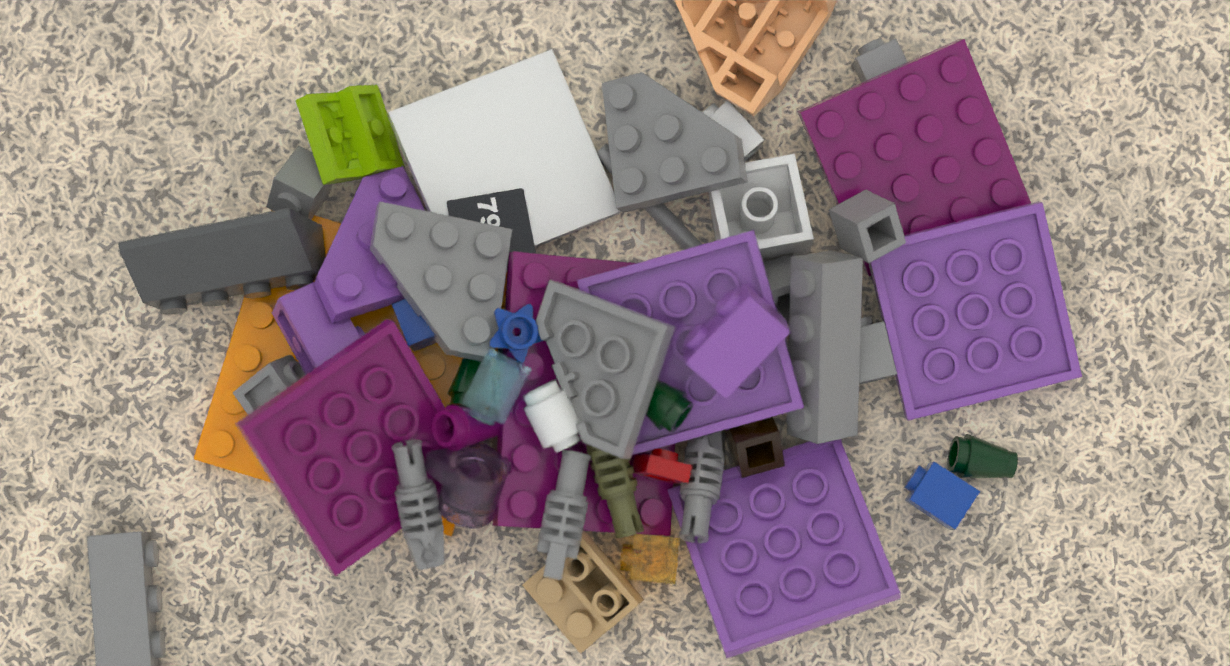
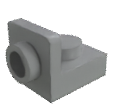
M287 355L267 364L236 389L233 394L249 415L304 377L305 373L299 362L293 356Z

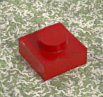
M656 448L651 451V454L635 455L633 474L672 484L688 483L692 465L678 462V453Z

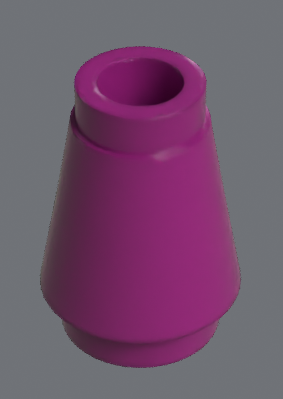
M449 405L442 411H439L432 423V432L436 442L451 451H457L490 438H495L500 430V417L496 412L457 405Z

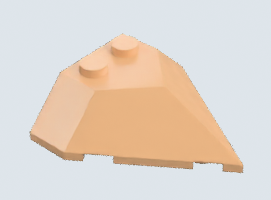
M674 0L716 94L752 116H755L784 89L829 20L837 0Z

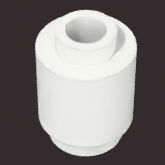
M556 380L550 381L523 396L527 404L524 411L543 448L553 446L555 452H559L580 441L577 434L579 431L576 426L580 423L571 399H567L565 391L559 388Z

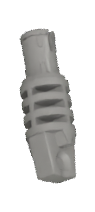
M724 430L688 440L684 463L692 465L689 482L681 483L680 495L685 501L679 538L684 541L694 543L695 536H697L698 543L708 542L711 508L720 499L725 462Z
M407 440V446H403L402 442L392 445L400 484L396 486L395 496L403 537L406 540L415 567L418 570H424L445 564L444 527L436 485L432 482V479H427L421 440Z
M567 450L562 451L563 457L556 490H551L550 494L547 495L537 545L538 552L548 553L543 577L554 580L562 579L566 557L573 559L578 557L588 502H586L587 497L583 496L591 455Z

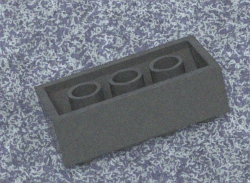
M291 208L118 242L119 252L142 302L160 309V313L166 315L186 312L187 305L201 302L203 306L210 307L225 305L229 303V297L244 294L245 298H262L271 295V289L286 286L288 290L300 289L316 280L326 258L322 225Z

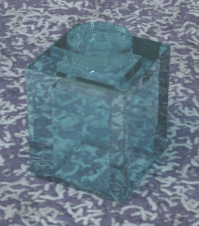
M491 348L486 353L462 404L471 408L469 414L485 424L494 425L495 421L504 424L532 368Z

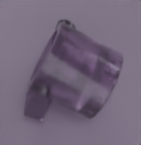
M476 443L457 451L444 448L427 452L425 470L442 483L438 496V510L440 514L457 526L482 528L489 525L495 517L507 475L512 471V465L508 458L501 456L490 445Z

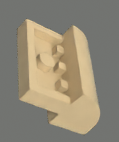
M585 530L582 532L577 559L566 557L561 580L544 578V565L522 585L580 654L644 600Z

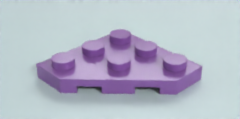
M403 166L362 178L320 268L314 286L332 323L390 306L405 299L397 288L398 283L383 263L380 264L370 251L375 212L380 201L425 211Z

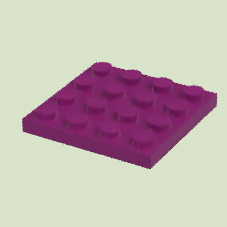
M958 39L797 111L836 205L864 190H868L895 203L904 235L1031 203L965 39ZM863 261L866 275L871 276L869 263Z
M389 319L374 327L236 423L237 428L326 568L334 576L339 575L402 529L395 496L396 486L400 484L392 445L402 442L403 446H407V440H421L427 479H432V482L435 483L439 502L482 471L469 446L457 451H451L446 447L440 446L434 439L432 432L433 419L445 406L396 324Z

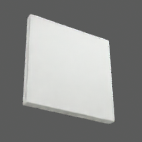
M552 49L388 112V119L428 212L449 216L446 203L449 200L522 188L524 190L535 247L621 213V211L616 209L614 191Z

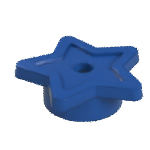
M527 304L515 313L501 308L495 309L494 317L498 330L489 341V346L492 348H508L515 360L523 363L529 347L543 341L539 335L537 323L533 319V306ZM514 328H518L520 330L519 336H514Z

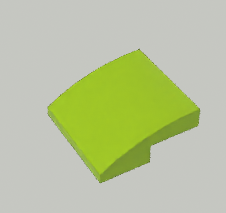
M378 85L348 86L339 92L312 93L295 100L323 185L360 180L363 177L401 166L405 168Z

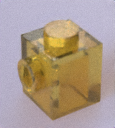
M642 534L632 535L630 544H622L620 571H628L627 580L629 582L667 586L675 585L680 538Z

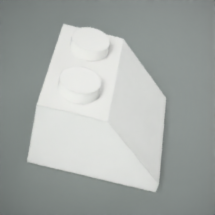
M795 154L746 162L747 183L708 192L715 240L755 230L763 262L791 253L794 256L810 252L814 238Z

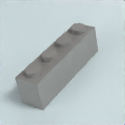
M832 250L791 257L789 354L804 408L787 412V435L816 444L858 435L863 257Z
M145 531L87 536L96 666H159V658L165 657L166 647L163 631H157L155 613L162 610L161 589L159 585H153L152 567H158L159 564L156 540H150L149 532Z

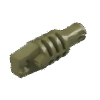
M586 444L587 454L591 455L592 459L590 463L591 469L595 470L594 480L599 485L597 488L598 495L607 501L616 538L628 537L644 531L634 496L638 483L637 479L633 478L632 475L634 468L633 465L629 464L631 458L622 459Z

